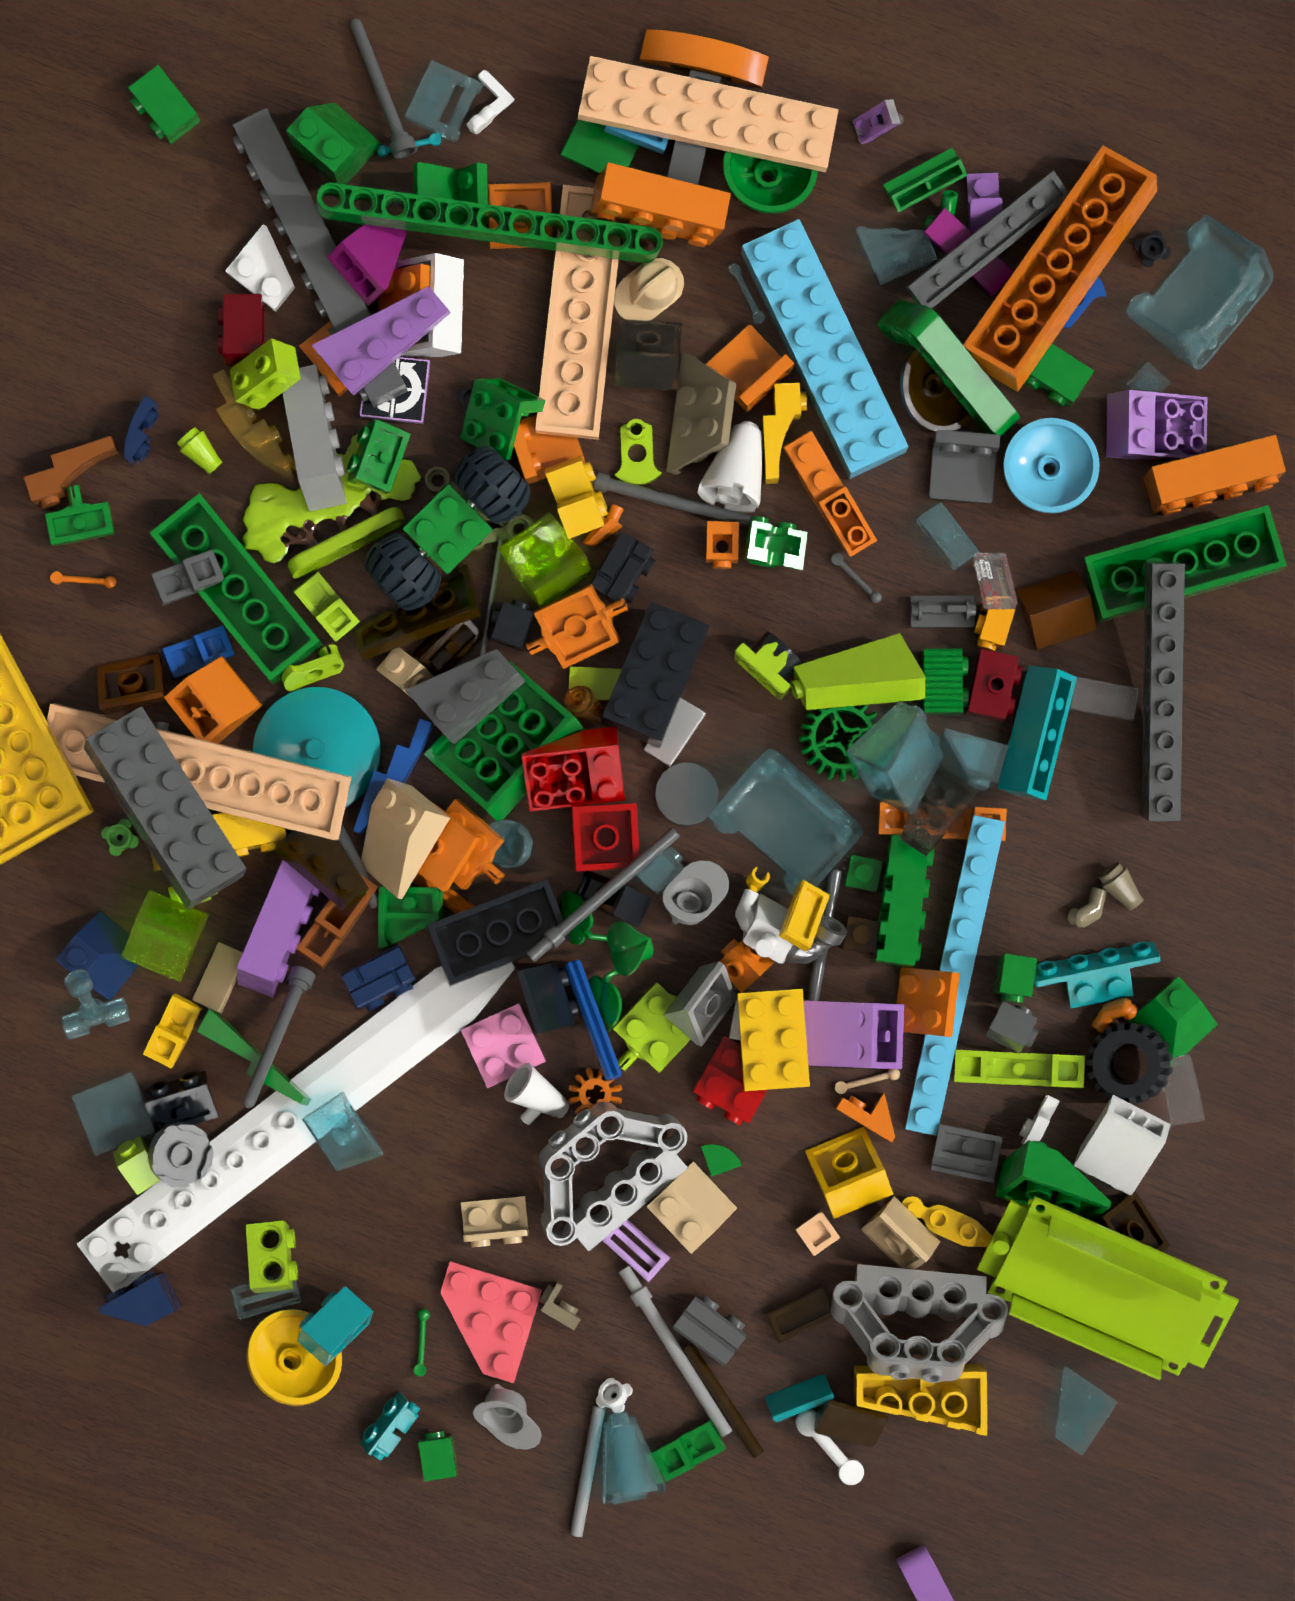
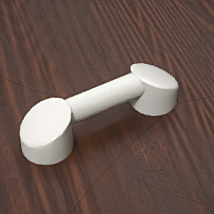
M809 1409L797 1414L795 1424L798 1431L804 1436H812L838 1466V1475L841 1481L847 1485L859 1483L864 1476L862 1464L857 1459L847 1458L830 1437L815 1433L816 1411Z

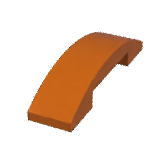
M646 29L640 55V61L668 68L671 65L729 77L731 82L762 88L769 59L764 54L724 41L693 34Z
M879 802L878 834L968 840L972 817L976 815L1005 822L1001 841H1005L1007 809Z

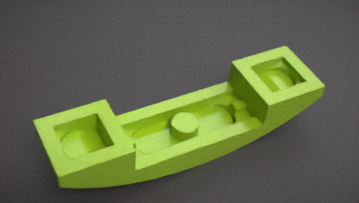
M956 1050L954 1082L1084 1088L1085 1056Z

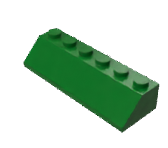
M1269 505L1084 557L1088 591L1098 623L1144 610L1146 561H1178L1184 563V599L1280 572L1287 566Z

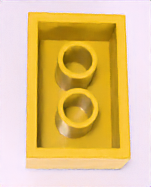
M803 989L738 993L737 1002L744 1091L810 1087Z

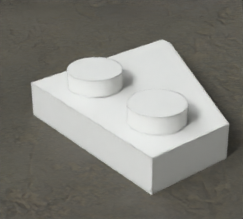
M264 224L225 270L230 277L252 294H262L264 303L275 312L295 289L271 234Z

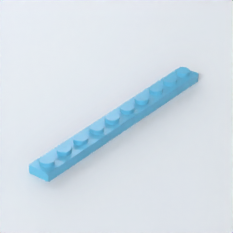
M976 815L972 817L939 971L960 973L952 1037L924 1036L905 1123V1129L937 1136L1005 825L1003 821Z

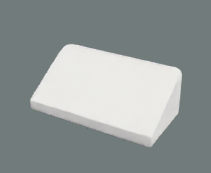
M681 698L661 747L657 748L647 744L644 751L668 767H671L706 713Z

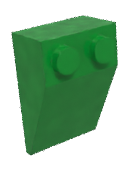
M1029 1140L1002 1161L996 1197L1007 1201L1013 1200L1025 1206L1029 1199L1038 1197L1090 1221L1110 1208L1111 1201L1059 1151L1048 1148L1043 1142ZM1037 1205L1036 1209L1038 1211L1045 1210V1207L1043 1205Z

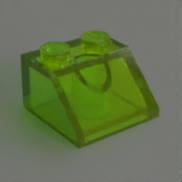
M550 512L498 548L522 587L539 608L549 604L592 573L586 555L572 538L568 539L566 531Z

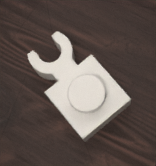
M1049 1095L1045 1096L1033 1120L1027 1118L1019 1135L1024 1137L1021 1142L1022 1145L1029 1140H1041L1050 1122L1049 1120L1059 1104V1100Z

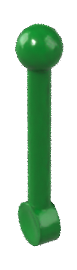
M420 1309L417 1313V1317L420 1320L418 1358L413 1371L418 1377L425 1375L427 1370L424 1365L426 1321L430 1317L427 1309Z

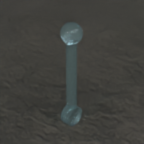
M737 263L731 264L729 272L735 275L753 312L752 319L754 323H763L765 314L758 310L740 273L741 266Z

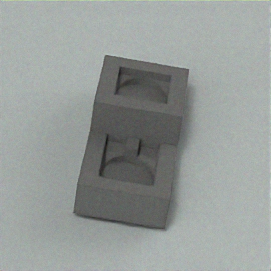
M213 550L182 560V563L155 572L150 576L162 606L224 581Z

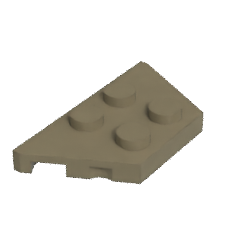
M682 353L666 469V472L673 475L680 474L682 472L681 468L691 462L699 463L706 459L709 454L717 453L728 446L736 383L719 374L718 371L688 353Z

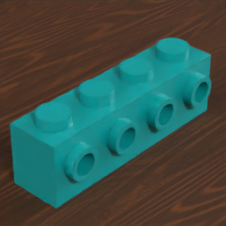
M1028 666L997 789L1016 796L1047 800L1077 680L1076 676L1059 669Z

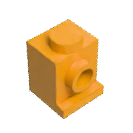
M984 600L980 610L985 611L986 614H979L974 630L975 633L979 634L977 647L995 652L996 648L1002 649L1005 645L1015 609Z

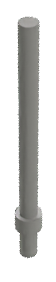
M630 1266L619 1271V1274L632 1293L630 1298L635 1306H640L720 1436L724 1437L733 1430L651 1301L653 1296L648 1288L641 1285Z

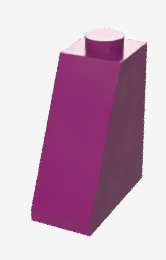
M365 224L344 239L327 256V259L369 306L388 288L407 233L402 229Z

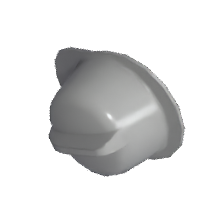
M700 860L692 862L683 868L663 892L662 901L665 909L672 917V923L675 925L678 923L695 925L703 921L722 902L728 893L729 880L727 874L719 865L711 861Z
M495 1384L491 1387L484 1402H480L474 1407V1418L505 1445L515 1449L526 1450L534 1448L540 1443L542 1437L540 1428L527 1415V1405L520 1393Z

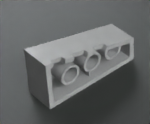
M316 364L299 368L301 380L283 392L298 481L309 511L347 504L341 477L345 475L342 458L341 456L337 457L336 448H340L336 429H331L330 421H335L331 402L326 403L325 395L330 394L326 375L320 376Z

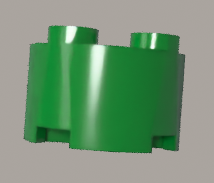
M751 516L748 523L744 560H749L750 564L762 567L775 568V566L791 568V570H803L807 532L796 530L795 524L778 522L777 527H773L772 524H768L769 519Z

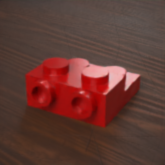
M724 1036L693 1092L698 1094L695 1101L711 1110L715 1105L726 1110L723 1117L740 1126L743 1121L748 1124L750 1123L767 1090L744 1091L741 1045Z

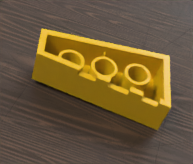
M224 812L212 815L239 857L249 855L248 850L261 848V852L275 850L276 844L287 836L284 827ZM151 854L154 871H160L161 868Z
M965 1364L963 1373L958 1379L937 1383H929L923 1379L916 1378L897 1380L891 1376L874 1373L868 1365H854V1399L857 1406L894 1415H904L915 1418V1420L930 1421L947 1425L950 1428L964 1429L987 1436V1371L983 1364Z

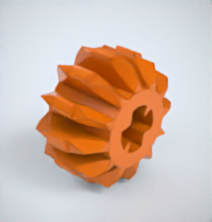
M587 1068L586 1073L589 1078L587 1081L580 1074H577L575 1078L582 1084L581 1088L575 1085L569 1086L570 1091L579 1092L578 1097L569 1099L570 1104L581 1101L582 1105L575 1110L577 1115L585 1108L591 1109L600 1102L612 1101L617 1104L622 1103V1098L612 1096V1092L621 1091L622 1086L616 1085L610 1088L608 1084L614 1080H602L604 1074L601 1068L598 1071L597 1078L593 1077L592 1069ZM595 1085H599L603 1088L600 1092L604 1091L605 1097L604 1099H598L596 1104H593L589 1101L591 1097L586 1096V1092L588 1089L592 1090Z

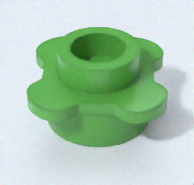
M121 819L118 824L105 827L102 830V838L106 839L110 846L109 852L113 856H120L122 851L128 848H136L139 844L138 837L134 836L130 829L131 822L127 819ZM118 835L123 836L121 841L117 839Z

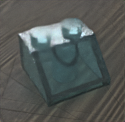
M947 728L941 733L939 742L961 780L968 781L967 787L986 791V789H989V787L993 788L998 783L1008 745Z

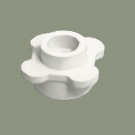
M608 1378L599 1388L596 1404L600 1408L608 1407L614 1413L619 1414L624 1411V1403L627 1397L632 1394L633 1389L628 1383L622 1385L614 1378ZM616 1393L617 1396L615 1398H612V1395Z

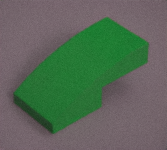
M708 1420L651 1452V1455L667 1482L724 1451L726 1446L712 1421Z

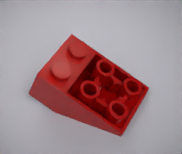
M617 726L583 730L522 753L529 812L625 801Z

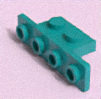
M1141 941L1132 944V946L1117 949L1106 948L1098 953L1088 955L1077 954L1069 959L1054 962L1043 961L1036 965L1034 985L1035 987L1065 982L1070 1008L1134 996L1130 968L1158 963L1161 961L1160 954L1154 942Z

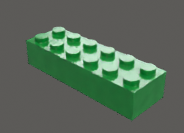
M200 493L150 532L151 536L175 565L182 563V560L213 550L224 581L198 593L273 685L281 680L283 672L289 665H299L323 646Z

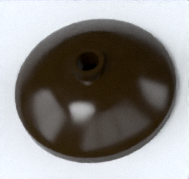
M914 347L905 359L900 374V394L907 413L919 426L932 432H936V430L955 431L963 427L972 419V416ZM929 380H930V382H931V389H929V385H928V384H929Z

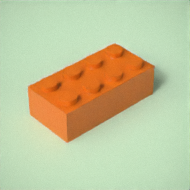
M608 162L596 178L589 215L597 217L596 220L651 227L659 231L662 238L676 239L678 237L688 240L690 245L705 247L706 245H711L724 230L731 193Z
M1273 435L1153 466L1143 479L1153 514L1162 512L1163 516H1169L1181 512V508L1189 504H1193L1194 508H1199L1212 504V500L1223 496L1224 500H1230L1242 496V492L1254 488L1255 492L1271 489L1273 484L1279 482L1278 479L1286 472L1277 437Z

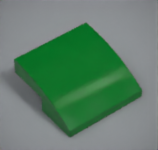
M577 118L559 155L583 170H591L599 175L608 162L629 167L639 145L604 132L606 125L578 120Z

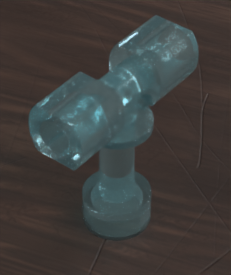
M74 970L66 976L64 984L72 997L79 998L81 1002L78 1012L61 1017L63 1029L68 1040L91 1034L90 1027L105 1022L108 1027L130 1021L129 1010L123 997L106 1003H102L99 999H93L90 993L93 988V982L86 970Z

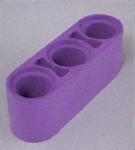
M925 1544L896 1559L917 1601H954Z

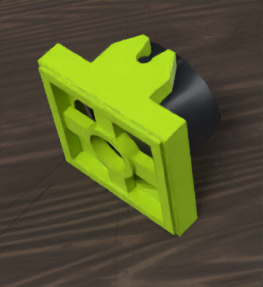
M766 631L751 649L742 643L735 650L734 661L778 700H782L789 692L791 685L786 680L794 673V666L802 664L798 656L769 631Z

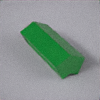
M951 148L883 184L882 190L891 206L899 213L966 177L967 173L961 159L956 155L954 149Z

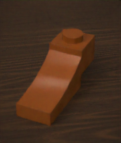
M112 436L50 455L54 468L24 477L31 501L36 506L41 505L42 508L59 504L60 498L67 497L66 488L80 474L96 463L119 454L116 441Z

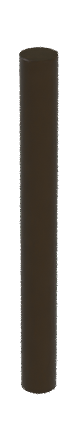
M690 1343L682 1349L752 1457L755 1458L764 1452L763 1448L695 1345Z

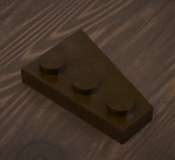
M294 830L276 844L274 852L343 911L366 895L367 884L338 840H331Z

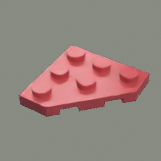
M450 1261L440 1293L478 1366L485 1375L514 1383L543 1289Z

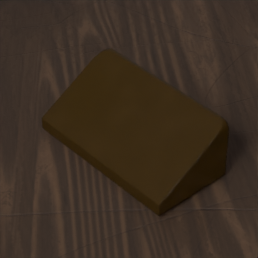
M468 620L430 635L413 652V655L432 674L438 676L449 671L484 634Z
M828 1400L816 1410L814 1431L824 1436L866 1447H873L888 1421V1416L883 1413Z

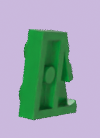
M379 886L378 948H388L427 928L428 924L443 919V891L439 888L409 887L403 898L399 899L384 886Z

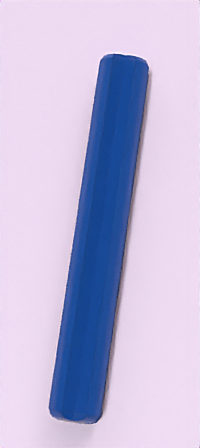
M573 960L565 964V970L598 1061L607 1081L617 1079L622 1074L588 979L581 961Z

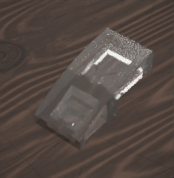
M1188 1054L1173 1057V1060L1170 1061V1067H1173L1172 1074L1167 1078L1169 1082L1166 1087L1162 1088L1163 1092L1166 1093L1171 1125L1178 1126L1205 1121L1191 1056Z

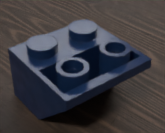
M152 1271L134 1280L132 1283L135 1288L130 1291L123 1287L104 1297L106 1304L99 1307V1310L104 1315L148 1326L183 1306L166 1274L162 1273L156 1276L155 1272Z

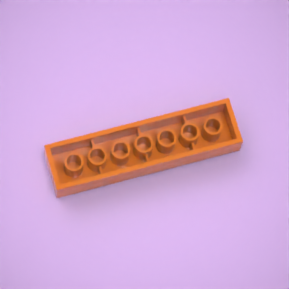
M1102 145L963 344L987 375L1017 392L1020 390L1156 194V174Z

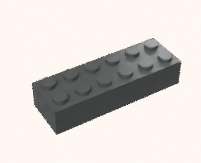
M142 706L86 738L84 750L187 910L243 877L247 868Z

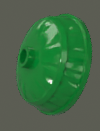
M728 151L725 152L723 160L724 178L734 197L748 208L763 213L786 212L800 205L813 190L818 174L816 170ZM768 174L772 177V181L765 182L761 176Z

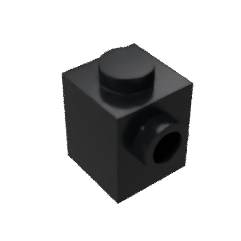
M512 600L511 604L503 602L501 609L495 608L490 622V626L494 627L491 636L492 641L522 652L535 617L534 612L529 611L530 605L518 600Z

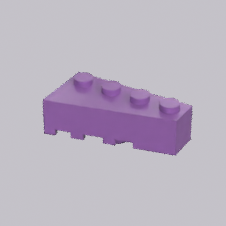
M282 860L237 966L238 985L274 998L279 982L282 983L289 967L287 962L290 954H294L299 945L301 936L298 934L302 924L307 925L313 910V907L310 906L314 895L319 896L321 892L284 860Z

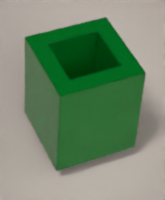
M444 1430L425 1433V1439H420L418 1442L424 1482L456 1477L458 1469L452 1434L444 1435Z

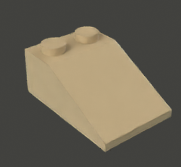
M387 778L371 805L361 858L366 871L393 895L402 899L450 817L413 786Z

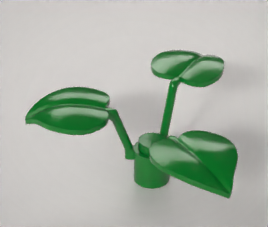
M569 890L564 891L560 901L559 909L563 920L585 902L580 896ZM591 913L569 932L571 938L569 942L574 945H580L586 937L590 940L607 941L614 969L604 975L603 979L595 975L588 982L606 1031L611 1032L612 1027L620 1018L622 999L618 989L614 984L610 983V980L617 974L627 976L634 973L642 961L649 960L652 957L653 944L650 937L638 932L631 925L623 921L614 922L609 928L608 935L594 934L590 931L593 926V916Z

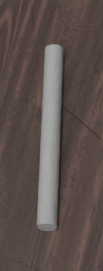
M593 1406L571 1524L570 1535L576 1537L583 1536L606 1408H600L599 1406Z

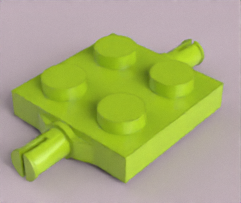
M657 982L612 1028L624 1039L629 1048L618 1059V1064L624 1071L639 1058L648 1062L660 1073L691 1040L664 1016L677 996L669 994Z

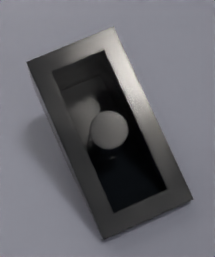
M585 871L575 894L586 901L611 879L591 871ZM624 885L600 905L597 910L639 928L652 898Z

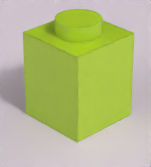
M141 1136L134 1140L123 1142L113 1152L117 1168L137 1195L161 1181L157 1179L150 1169L148 1160L149 1147Z

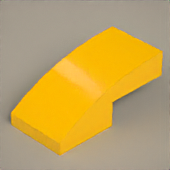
M176 993L172 995L143 1055L172 1069L204 1007Z

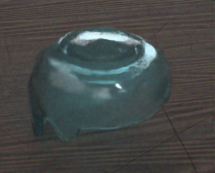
M513 820L491 822L489 826L505 840L495 852L492 862L498 864L501 868L508 869L524 865L531 855L533 840L528 829L523 824Z

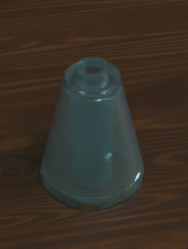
M628 1412L610 1415V1421L604 1423L603 1504L607 1505L612 1502V1505L646 1499L647 1493L655 1491L656 1496L665 1493L666 1484L636 1418L629 1417Z

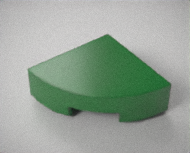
M715 1144L701 1146L711 1176L742 1166L737 1156L723 1146Z

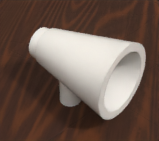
M524 1063L514 1071L507 1082L504 1092L506 1101L528 1108L521 1115L522 1121L527 1125H530L541 1113L562 1118L567 1113L570 1105L565 1097L530 1063Z

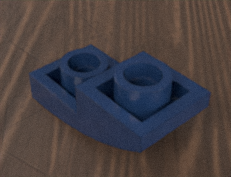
M146 395L133 415L125 441L124 458L132 466L137 461L142 462L151 450L149 444L152 440L143 431L145 428L150 429L159 417V413H157L159 406Z

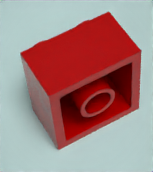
M637 803L570 807L574 871L624 869L640 855Z

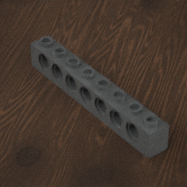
M1178 561L1145 562L1141 816L1147 821H1181L1185 564Z

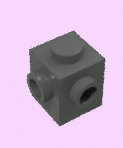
M1003 1001L985 1037L1020 1054L1025 1045L1028 1047L1032 1046L1039 1031L1034 1028L1038 1018L1032 1016L1033 1013L1024 1006H1012Z

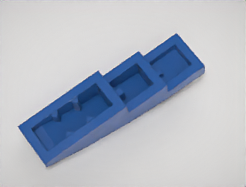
M419 719L410 748L400 745L396 746L387 774L374 771L353 829L356 834L362 835L367 830L371 805L387 778L406 783L420 759L434 725L431 722Z

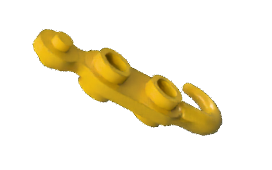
M914 1196L907 1197L902 1201V1204L916 1218L924 1220L928 1230L960 1245L988 1247L993 1237L977 1220L946 1206L938 1204L925 1207L921 1200Z

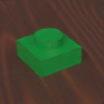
M851 855L845 887L876 893L883 861Z

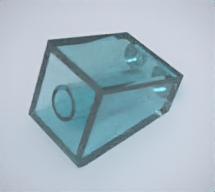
M899 701L846 752L872 797L911 815L920 803L944 755L938 745L939 739L937 735L930 730L926 723L927 716L923 710L916 705L912 707Z

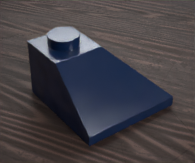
M100 911L71 939L55 960L83 983L111 1001L151 951Z

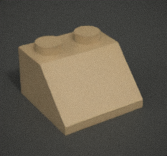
M694 1161L688 1166V1169L665 1187L647 1205V1208L691 1254L737 1209Z

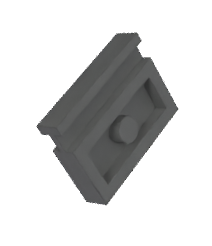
M939 1124L930 1170L994 1183L1003 1137Z

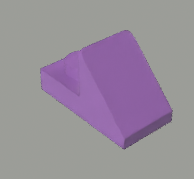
M998 173L967 174L968 230L973 233L1002 210V198H999Z

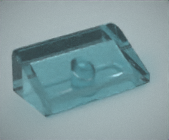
M942 502L917 518L916 523L953 571H956L979 553V550Z

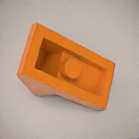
M882 1092L870 1113L865 1111L868 1105L853 1096L849 1100L845 1098L840 1099L835 1108L836 1110L887 1141L893 1142L895 1134L884 1092Z

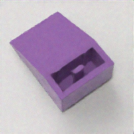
M1125 390L1107 394L1106 457L1136 460H1180L1207 453V397L1138 390Z
M804 1001L808 1066L902 1069L904 1004Z

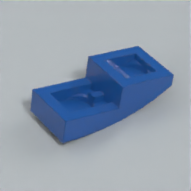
M224 626L194 635L192 639L161 650L172 681L195 673L221 656L228 659L235 655Z

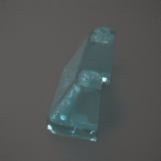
M1206 214L1190 228L1188 244L1191 251L1154 296L1148 292L1134 296L1126 310L1132 321L1195 370L1202 369L1211 360L1266 293L1274 277L1264 248Z
M772 749L766 750L749 767L708 815L713 820V825L720 832L735 834L740 831L787 872L784 875L785 888L792 895H794L797 884L802 880L817 887L864 833L861 825L784 756Z

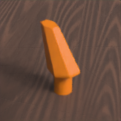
M612 504L606 518L604 517L605 526L591 530L583 544L595 547L621 529L622 525L618 521L623 508Z

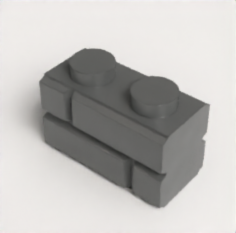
M705 1294L701 1299L695 1295L672 1325V1328L725 1367L747 1337V1333L743 1331L746 1325L732 1314L725 1318L716 1310L719 1308V1305Z

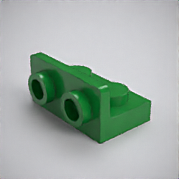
M378 419L367 423V425L364 424L357 436V442L360 443L357 453L351 456L347 464L346 471L349 472L347 481L350 483H362L385 494L390 493L411 434Z

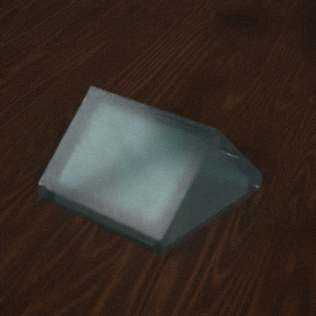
M344 1091L302 1119L336 1171L372 1160L383 1154L379 1143Z

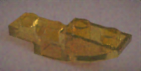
M224 369L213 374L212 376L227 402L216 408L237 442L251 457L275 475L291 483L297 480L293 474V471L296 470V464L289 452L283 455L278 445L283 440L275 424L269 427L265 419L253 424L252 422L257 420V417L252 408L235 402L231 376L228 377Z

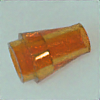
M574 686L565 695L564 703L566 709L572 715L590 720L593 723L601 722L605 708L600 704L590 688Z

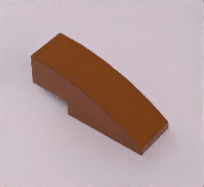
M362 875L361 877L368 886L366 895L345 911L329 900L296 949L298 954L321 970L325 968L378 889L377 885Z

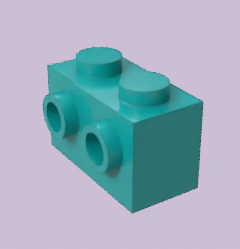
M346 1286L338 1293L331 1292L322 1302L321 1306L323 1308L315 1315L312 1312L309 1313L299 1324L301 1330L297 1341L325 1367L370 1324L374 1312Z

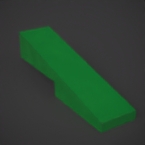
M209 1009L197 1032L251 1061L245 1074L252 1077L262 1053L218 1012ZM272 1063L264 1084L299 1104L308 1106L311 1098Z

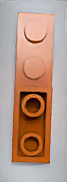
M808 431L783 446L797 471V476L848 556L851 557L877 541L876 537L847 487L843 486L813 432Z

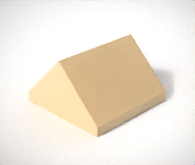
M895 1196L861 1228L899 1268L916 1269L926 1263L940 1243Z

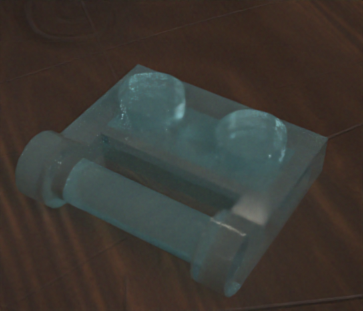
M431 60L405 114V119L433 131L449 141L457 142L461 134L459 128L475 95L480 94L483 84ZM456 85L464 88V91L448 125L440 122V119Z

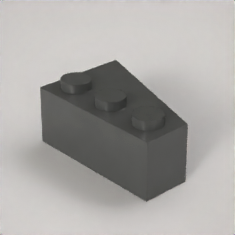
M496 649L405 691L439 730L455 744L520 687L525 680L500 651Z

